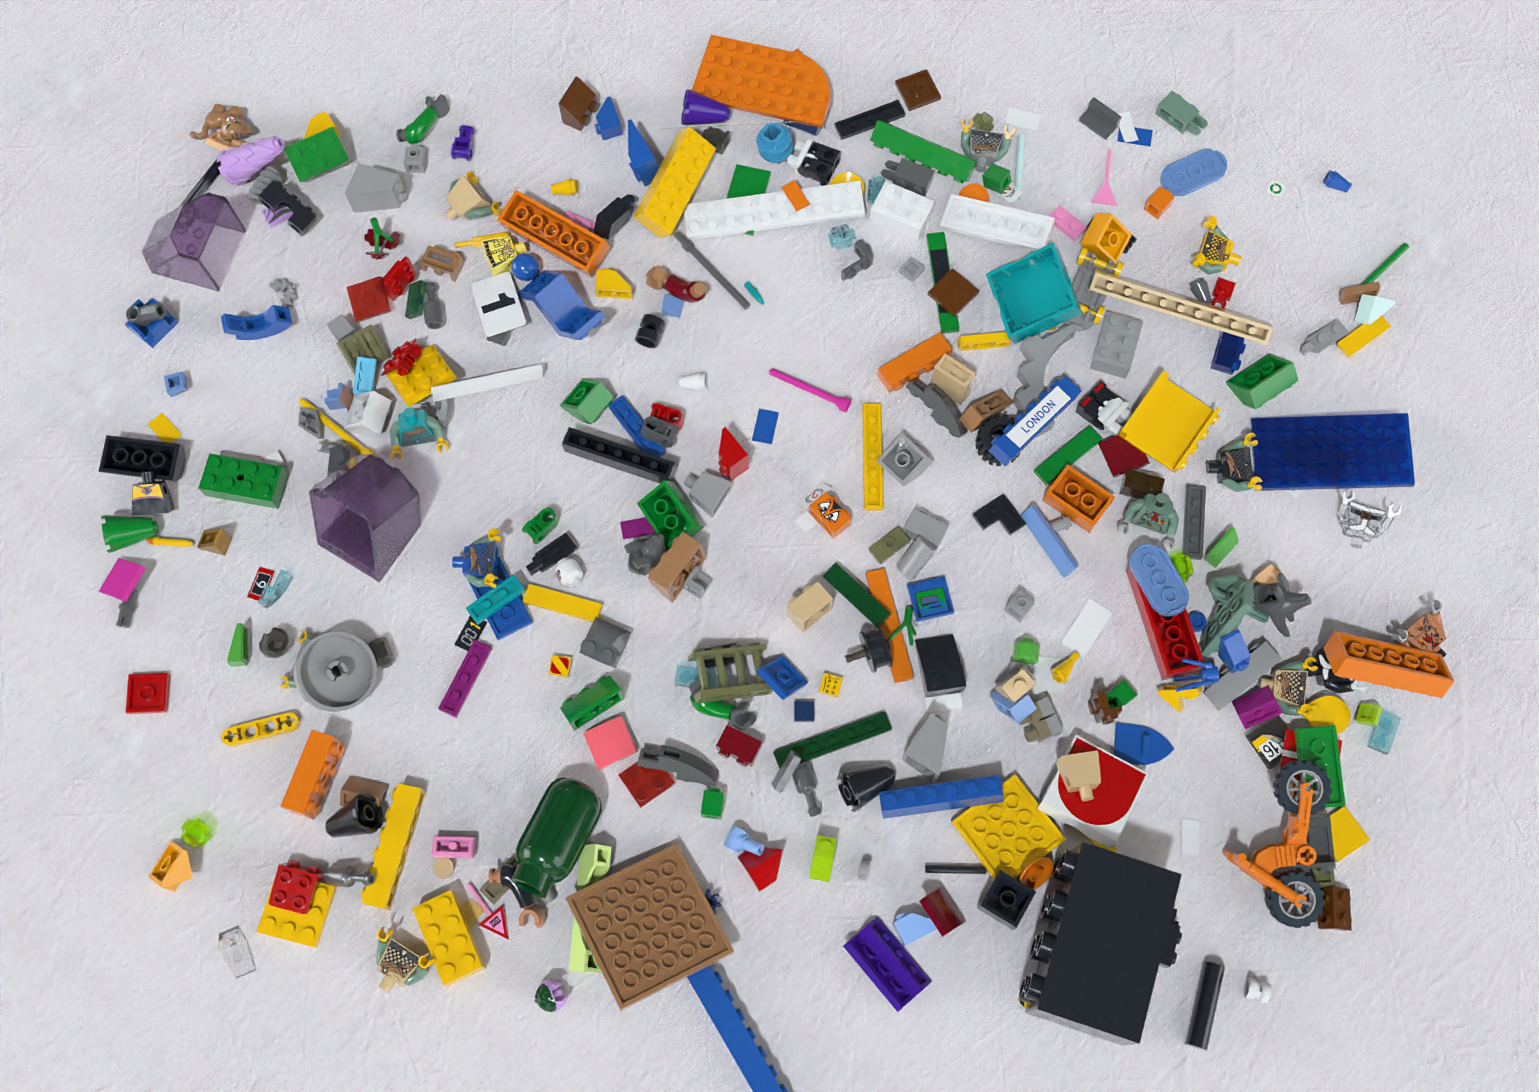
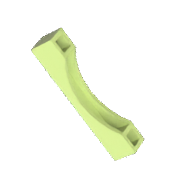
M598 844L584 846L579 856L576 892L604 879L610 868L611 847ZM573 918L569 971L601 973L575 918Z

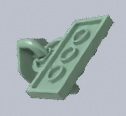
M1238 575L1215 577L1209 580V591L1213 596V600L1218 604L1213 618L1202 631V656L1208 658L1212 652L1215 653L1220 646L1221 638L1231 633L1234 627L1237 628L1245 615L1262 623L1268 621L1269 615L1253 604L1254 591L1252 581Z

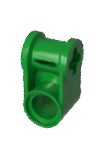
M544 508L523 526L522 532L527 533L533 539L534 544H538L557 527L559 523L558 517L551 508ZM547 516H553L551 521H544Z
M1124 679L1106 694L1108 703H1112V705H1109L1110 709L1125 706L1138 694Z

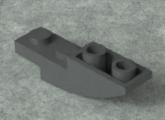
M917 378L907 383L906 388L910 390L911 395L919 397L924 401L925 406L934 409L930 416L934 418L938 425L947 428L948 432L954 437L960 438L967 434V429L959 420L961 417L960 412L951 399L936 384L926 386Z
M665 745L661 746L660 751L641 748L637 766L647 769L653 768L664 770L665 772H676L677 780L700 783L706 786H716L719 772L701 758Z

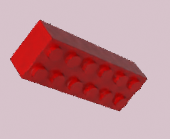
M1129 567L1126 573L1162 681L1199 672L1204 667L1182 662L1183 658L1204 662L1186 608L1175 616H1164L1157 613L1150 605Z

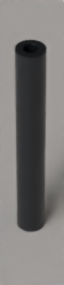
M925 865V873L987 874L985 866Z

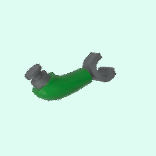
M441 93L434 101H432L430 96H427L425 100L426 109L403 130L397 129V140L399 142L408 141L409 144L420 142L436 119L444 117L449 112L448 100L445 95Z
M698 680L689 685L692 693L690 701L698 712L715 718L730 720L731 724L739 730H747L755 723L756 714L746 712L750 706L749 702H740L737 706L725 701L695 703L694 696L700 690L701 683Z

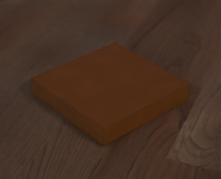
M927 69L895 80V85L909 111L941 100V95Z
M952 268L928 291L927 295L955 318L979 294V290Z

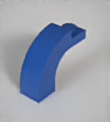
M272 305L267 311L256 316L243 317L226 313L221 316L224 333L236 335L237 340H257L274 336L293 324L289 308Z

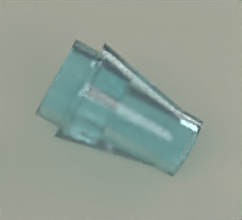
M874 175L869 179L867 202L874 204L885 183L883 177Z

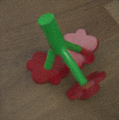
M373 217L370 219L373 229H368L364 240L369 242L370 246H375V251L366 252V254L378 260L382 259V256L387 255V253L379 251V247L383 246V240L387 239L384 247L391 250L399 244L400 234L394 231L391 236H388L380 229L377 218Z

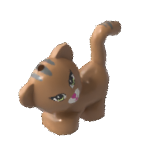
M215 104L211 112L205 117L202 132L196 133L192 131L189 135L193 139L202 140L208 136L209 129L221 128L220 139L228 141L251 134L252 128L243 121L244 113L238 106H231L227 111L224 105Z

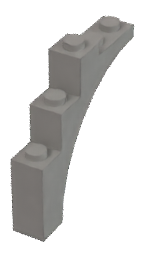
M1074 323L1069 326L1064 325L1056 333H1049L1042 339L1037 334L1033 337L1028 336L1022 341L1020 351L1028 362H1024L1019 366L1016 375L1024 387L1015 393L1013 404L1019 413L1023 412L1025 414L1028 411L1027 407L1033 401L1037 403L1040 400L1038 397L1044 392L1045 368L1053 354L1064 343L1075 336L1077 328ZM1053 420L1037 437L1052 430L1055 421Z

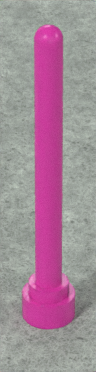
M774 368L769 370L771 376L836 404V407L842 412L846 413L851 405L852 399L846 396L836 397Z

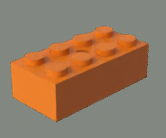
M311 730L280 807L293 814L312 820L319 815L322 808V799L329 791L328 784L330 779L336 774L338 759H341L344 754L345 748L341 741L334 736Z

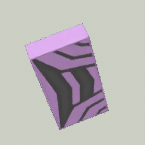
M286 206L277 208L274 213L268 208L262 210L270 227L288 220L293 215L292 210Z

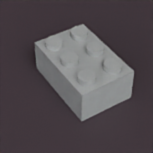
M1107 311L1090 369L1126 379L1132 365L1144 321Z

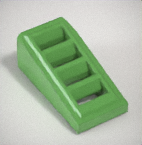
M237 623L227 658V663L232 667L247 666L248 628L242 623Z

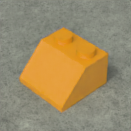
M1096 213L1080 244L1087 248L1090 254L1094 253L1096 257L1107 262L1112 260V264L1116 265L1132 234L1112 213Z

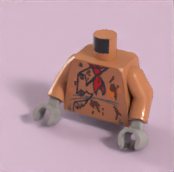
M1434 599V605L1431 603L1426 604V608L1431 611L1430 613H1425L1406 630L1397 629L1399 635L1393 634L1392 639L1396 640L1398 645L1438 653L1445 657L1447 654L1439 646L1446 640L1440 614L1442 603Z

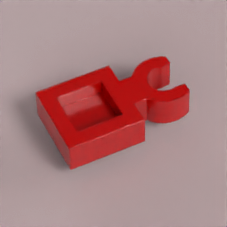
M1218 277L1212 296L1215 298L1211 305L1215 306L1216 303H1220L1221 308H1225L1226 301H1230L1236 283Z

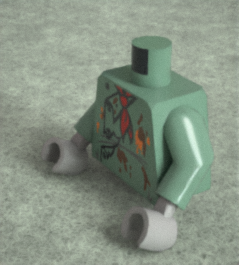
M1146 494L1143 499H1137L1129 504L1123 515L1124 520H1120L1117 523V531H1119L1121 526H1125L1124 534H1127L1129 531L1128 522L1131 521L1130 523L1164 535L1168 533L1163 539L1162 546L1164 548L1165 542L1169 541L1172 544V549L1175 543L1173 535H1176L1179 518L1176 510L1172 509L1173 502L1167 500L1166 495L1158 494L1155 496Z

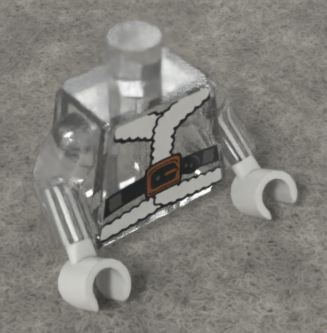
M1344 489L1340 493L1343 500L1339 503L1336 517L1342 528L1343 535L1352 538L1350 546L1362 548L1363 541L1370 542L1373 538H1378L1387 531L1394 520L1393 516L1400 514L1401 507L1399 506L1396 512H1392L1391 508L1394 506V503H1391L1388 506L1389 513L1386 514V510L1353 501L1355 493L1352 490L1349 497H1345L1346 490Z

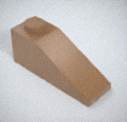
M1000 389L970 405L959 420L972 433L979 429L984 420L987 421L988 417L992 416L995 418V415L1003 412L1014 402Z

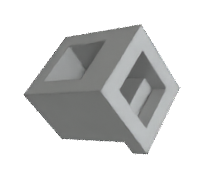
M418 144L406 147L403 164L407 173H425L426 153L424 148Z

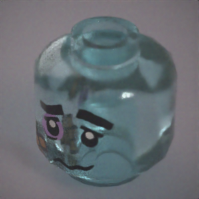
M847 224L832 227L830 233H828L831 247H835L836 250L851 247L853 239H856L853 228L849 229Z

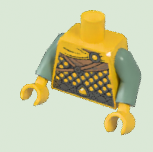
M1215 216L1207 217L1208 221L1204 222L1203 226L1209 228V230H1207L1203 238L1199 254L1193 256L1196 259L1193 262V266L1210 275L1224 272L1228 263L1238 266L1242 256L1232 253L1234 242L1220 230L1217 225V218Z

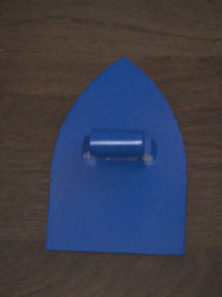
M1115 723L1114 755L1130 764H1153L1161 761L1174 750V747L1163 735L1151 728Z

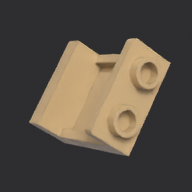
M944 354L934 367L930 385L936 384L951 400L961 406L971 392L968 387L975 378L976 373L949 355Z

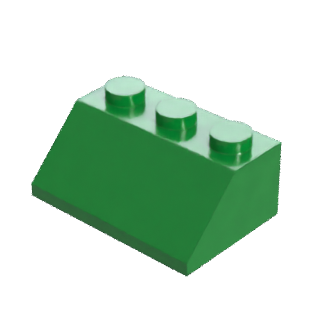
M1267 354L1227 380L1226 384L1243 405L1257 409L1299 380L1294 362Z
M664 480L637 503L657 535L662 534L664 536V544L667 549L671 548L675 537L680 536L682 532L693 537L704 528V525L674 482Z
M603 676L596 681V685L593 687H586L581 690L579 696L564 701L560 709L573 730L576 731L624 700V696L611 676Z

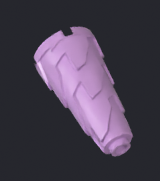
M272 136L224 150L217 156V163L221 162V166L218 169L230 184L237 183L236 186L241 185L284 151V141L280 137Z

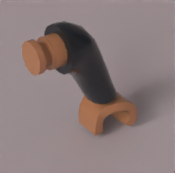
M503 864L497 870L490 868L489 882L501 883L503 887L511 889L520 908L524 909L519 916V926H524L528 923V914L534 917V925L539 928L543 927L546 920L545 909L538 904H534L535 901L532 894L517 887L511 881V877L517 867L511 864Z

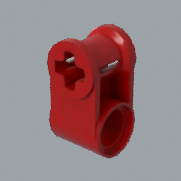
M652 403L650 416L672 423L679 430L683 427L684 421L680 410L659 403ZM672 418H679L675 422L671 421Z

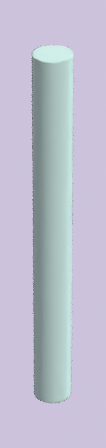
M1022 134L1017 137L1015 187L1019 190L1022 189L1025 136Z

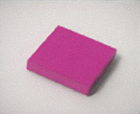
M118 558L99 592L127 602L146 568Z

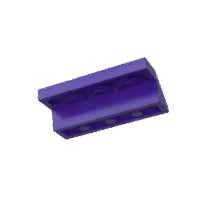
M878 916L843 945L897 1012L932 982Z

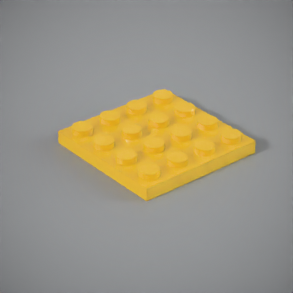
M1013 775L1002 784L1003 802L972 806L951 822L993 879L999 870L1013 878L1018 877L1029 863L1043 858L1066 840L1047 814L1037 809L1039 804L1016 775Z

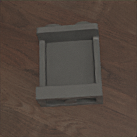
M1311 817L1306 841L1315 850L1316 860L1311 865L1296 863V866H1292L1293 871L1308 874L1310 870L1316 869L1319 870V873H1330L1332 869H1336L1330 817Z

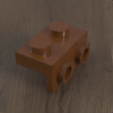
M1104 690L1096 692L1090 699V703H1088L1089 712L1091 715H1094L1096 724L1101 722L1103 725L1115 722L1114 719L1118 718V715L1123 711L1122 707L1110 709Z
M1334 886L1321 887L1320 889L1324 892L1325 906H1322L1323 912L1318 916V928L1321 930L1352 931L1350 889Z

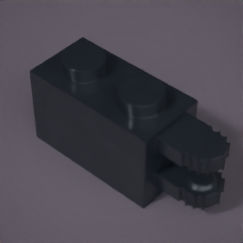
M627 194L622 199L617 197L597 215L594 231L609 240L629 222L635 197Z

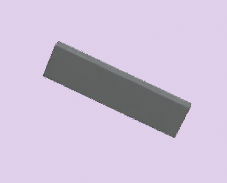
M1186 485L1182 558L1202 560L1206 486Z

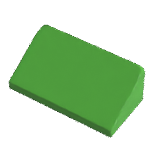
M1231 527L1205 556L1204 560L1215 568L1239 542L1234 527Z

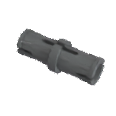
M137 589L132 591L127 602L122 601V604H119L120 612L116 626L122 627L123 624L124 628H129L131 614L135 610L134 602L138 592Z

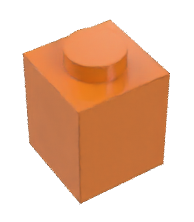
M1160 186L1148 199L1144 210L1158 220L1171 206L1175 196L1169 190Z

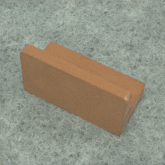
M350 776L341 788L340 806H345L356 796L366 793L375 797L377 807H382V796L386 792L388 785Z

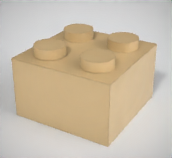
M816 582L814 585L812 583L803 590L804 593L799 597L795 595L788 601L787 616L801 633L832 610L833 598L819 582Z

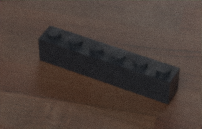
M568 427L562 442L564 452L659 484L664 480L672 482L676 472V465L673 461Z

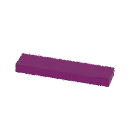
M474 639L438 708L439 711L455 718L458 717L493 649L491 646Z

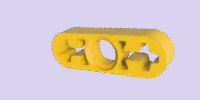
M1007 332L964 335L957 339L959 350L967 351L1004 348L1011 345V340L1008 338Z

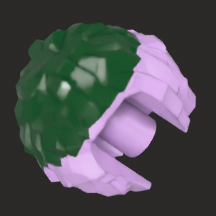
M559 978L546 979L538 987L534 1001L541 1009L552 1013L553 1011H559L565 1005L569 994L562 997V991L558 987L563 983Z

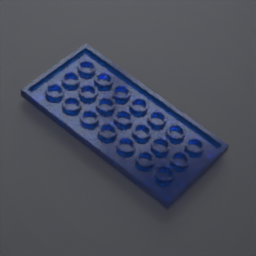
M1408 413L1251 418L1250 420L1251 433L1256 435L1251 440L1258 441L1256 446H1252L1254 477H1260L1262 482L1255 484L1262 486L1260 491L1414 487L1415 485Z

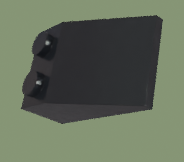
M953 634L914 641L925 697L963 692L966 688V681Z

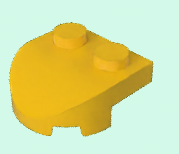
M1323 696L1308 703L1313 708V711L1307 710L1305 713L1312 716L1308 719L1312 727L1336 725L1337 735L1347 729L1351 714L1348 706L1341 699L1334 696Z

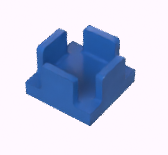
M151 298L144 304L138 299L131 306L141 307L157 303V301ZM166 310L167 316L161 320L150 322L147 326H141L127 321L124 325L151 348H154L179 322Z

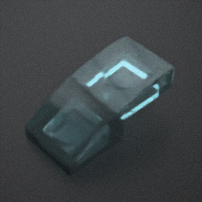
M280 570L274 586L265 585L258 601L263 608L268 609L284 594L293 579L290 573Z

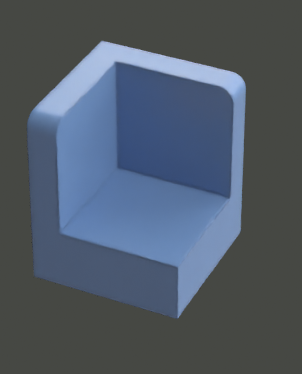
M342 382L338 383V389L327 390V398H324V401L329 410L345 408L339 400L344 386Z

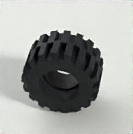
M1000 414L995 415V418L990 416L987 421L984 420L976 436L975 447L978 449V455H983V461L988 460L990 465L996 463V466H1001L1002 463L989 452L993 446L990 436L994 434L1003 435V430L1010 423L1012 425L1015 424V418L1011 417L1009 419L1007 418L1008 415L1000 417Z

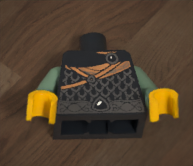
M1249 433L1246 435L1245 440H1238L1222 449L1215 462H1207V474H1217V482L1234 492L1251 490V488L1260 491L1262 486L1255 484L1262 482L1260 477H1253L1250 447H1247V445L1256 446L1258 444L1257 440L1250 442V439L1256 435Z

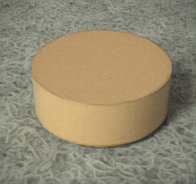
M439 858L433 865L434 874L441 879L451 877L455 870L454 863L448 858Z

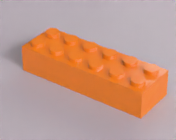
M518 190L514 191L497 219L502 227L591 278L610 249L606 240Z
M1334 631L1323 648L1334 675L1338 677L1355 679L1357 681L1443 698L1455 682L1442 655L1338 631Z

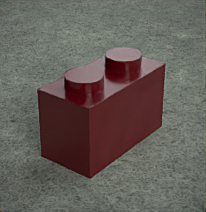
M726 725L716 744V750L719 751V755L725 758L732 757L737 759L736 763L743 767H747V765L752 767L763 744L761 741Z

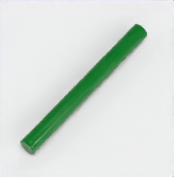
M1403 243L1360 285L1373 283L1409 248V245Z

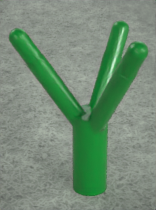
M912 607L905 608L904 622L887 638L888 642L906 626L910 646L914 645L912 634L916 636L917 633L912 625Z

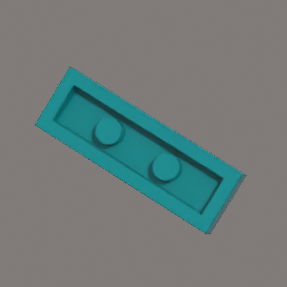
M513 574L497 585L496 588H493L467 606L466 610L478 625L524 593L525 589Z

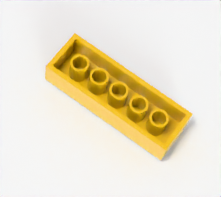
M690 126L680 130L633 218L659 238L671 235L716 148Z

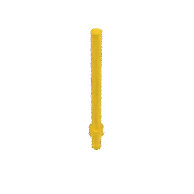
M301 398L298 402L302 407L319 411L304 398ZM319 411L320 421L357 450L363 459L367 462L370 461L374 465L376 462H379L384 466V463L375 456L372 450L362 446Z

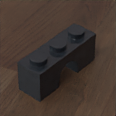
M272 181L259 195V202L273 213L281 206L290 208L293 215L288 219V225L303 236L316 222L317 216L315 211L309 206L305 207L301 204V200L296 195H290L284 185Z

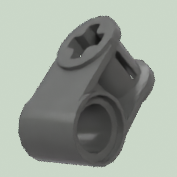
M649 416L644 420L640 433L646 440L666 448H671L674 444L673 439L678 434L679 429L672 423Z

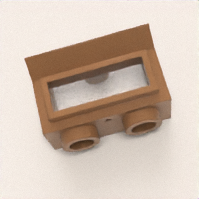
M428 245L422 259L419 260L423 271L426 272L428 267H430L439 276L443 272L448 273L454 282H456L464 265L463 259L458 252L444 251L438 245H434V247Z

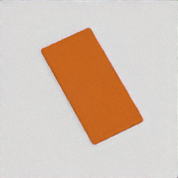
M795 180L781 187L796 211L810 205Z

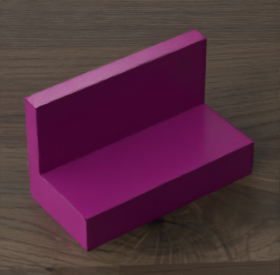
M1269 685L1232 701L1245 729L1283 713Z

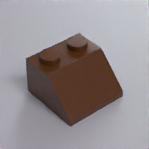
M575 76L558 103L562 122L579 131H582L583 127L588 125L590 116L598 108L596 94L577 76Z

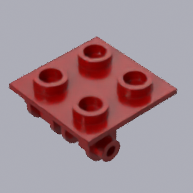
M416 338L410 342L406 341L401 347L397 346L392 352L393 357L384 364V371L381 376L394 369L398 371L397 373L400 376L408 374L422 352V347L414 344L417 340Z

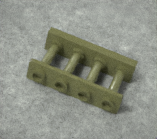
M756 642L743 647L737 644L725 649L722 646H718L706 651L703 648L693 650L687 659L688 662L696 661L701 683L700 690L694 696L695 703L770 695L773 689L756 672L762 666L760 654L767 649L766 644L760 645V643ZM752 655L757 677L756 684H749L746 681L741 656ZM734 657L739 682L737 686H730L728 684L723 658ZM715 659L720 682L719 688L712 689L709 686L704 660Z

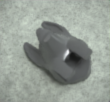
M657 533L650 535L646 539L634 540L624 546L626 552L630 553L628 559L629 570L644 576L649 574L654 566L658 565L662 554L667 551L664 544V536L662 534L657 535Z
M1278 573V582L1253 587V598L1258 607L1271 617L1277 630L1284 637H1289L1290 632L1285 618L1289 622H1293L1294 613L1310 605L1312 600L1307 593L1290 592L1286 577L1283 573Z

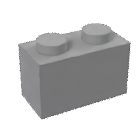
M914 509L903 532L914 540L920 534L938 548L949 526L941 519L930 517L923 510L918 511Z

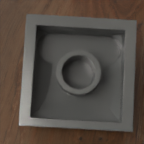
M595 617L586 638L581 643L579 653L616 668L631 632Z

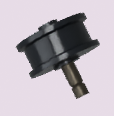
M875 626L874 630L866 633L860 631L859 639L862 650L845 655L847 663L865 657L873 673L877 672V668L886 665L888 667L893 666L889 642L885 639L879 626Z

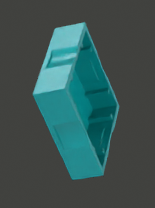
M1054 243L1028 254L1021 260L1008 263L986 274L993 296L998 302L1000 316L1008 338L1014 344L1023 341L1028 336L1037 335L1083 314L1060 251Z

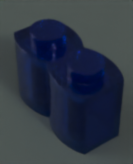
M1222 332L1217 341L1210 369L1230 375L1235 370L1238 371L1241 365L1239 357L1240 354L1244 353L1246 344L1243 343L1244 338Z

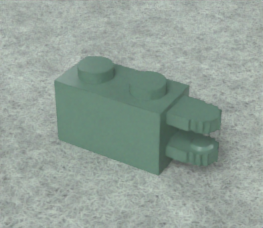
M1171 91L1159 103L1155 113L1182 134L1188 130L1197 136L1201 133L1200 127L1204 129L1208 126L1207 120L1199 115L1200 111L1174 91Z

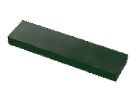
M837 563L823 575V578L874 626L880 627L891 616L888 610Z

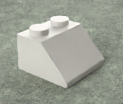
M374 391L355 395L343 430L367 436L381 434L385 427L386 416L391 409L390 404L392 400Z

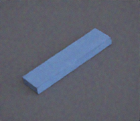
M1035 504L1030 506L1021 515V518L1062 577H1067L1079 567L1037 506Z

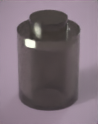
M380 637L372 640L368 646L375 657L377 667L382 669L390 667L395 658L387 638Z

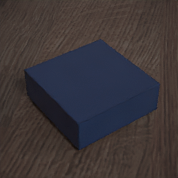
M794 701V722H814V701Z

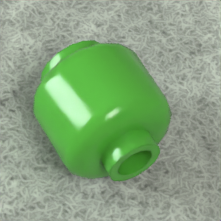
M1022 638L1021 641L1016 642L1014 645L1013 660L1026 664L1038 663L1040 646L1033 642L1032 638Z

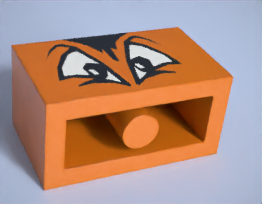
M825 492L809 505V513L835 539L851 525V514L845 508L842 509L838 505L839 502L833 495L830 496Z

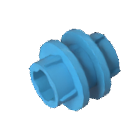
M771 122L759 131L756 143L760 156L765 161L779 164L791 155L793 142L787 127Z

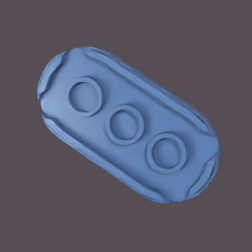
M1209 148L1199 150L1167 165L1160 177L1161 186L1169 190L1174 196L1188 195L1220 180L1226 172L1227 160L1217 150L1213 151Z
M1150 543L1136 547L1130 556L1129 567L1150 605L1157 613L1164 616L1180 614L1188 604L1189 591L1168 554L1163 548Z

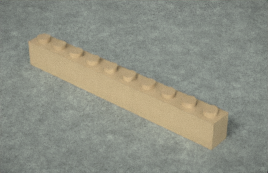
M1095 268L1088 285L1091 291L1267 345L1274 328L1269 322Z

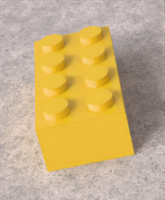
M449 890L412 908L431 957L435 960L434 964L443 986L449 987L486 969L455 892Z

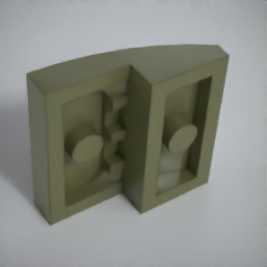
M372 325L336 343L354 375L357 357L377 359V364L390 357Z

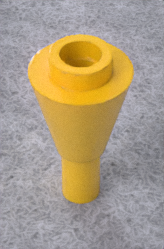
M1074 651L1068 659L1051 670L1052 678L1058 683H1067L1074 663L1080 655Z

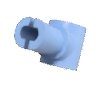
M732 826L724 842L726 847L736 852L747 850L760 856L764 851L763 844L750 839L747 832L735 826Z

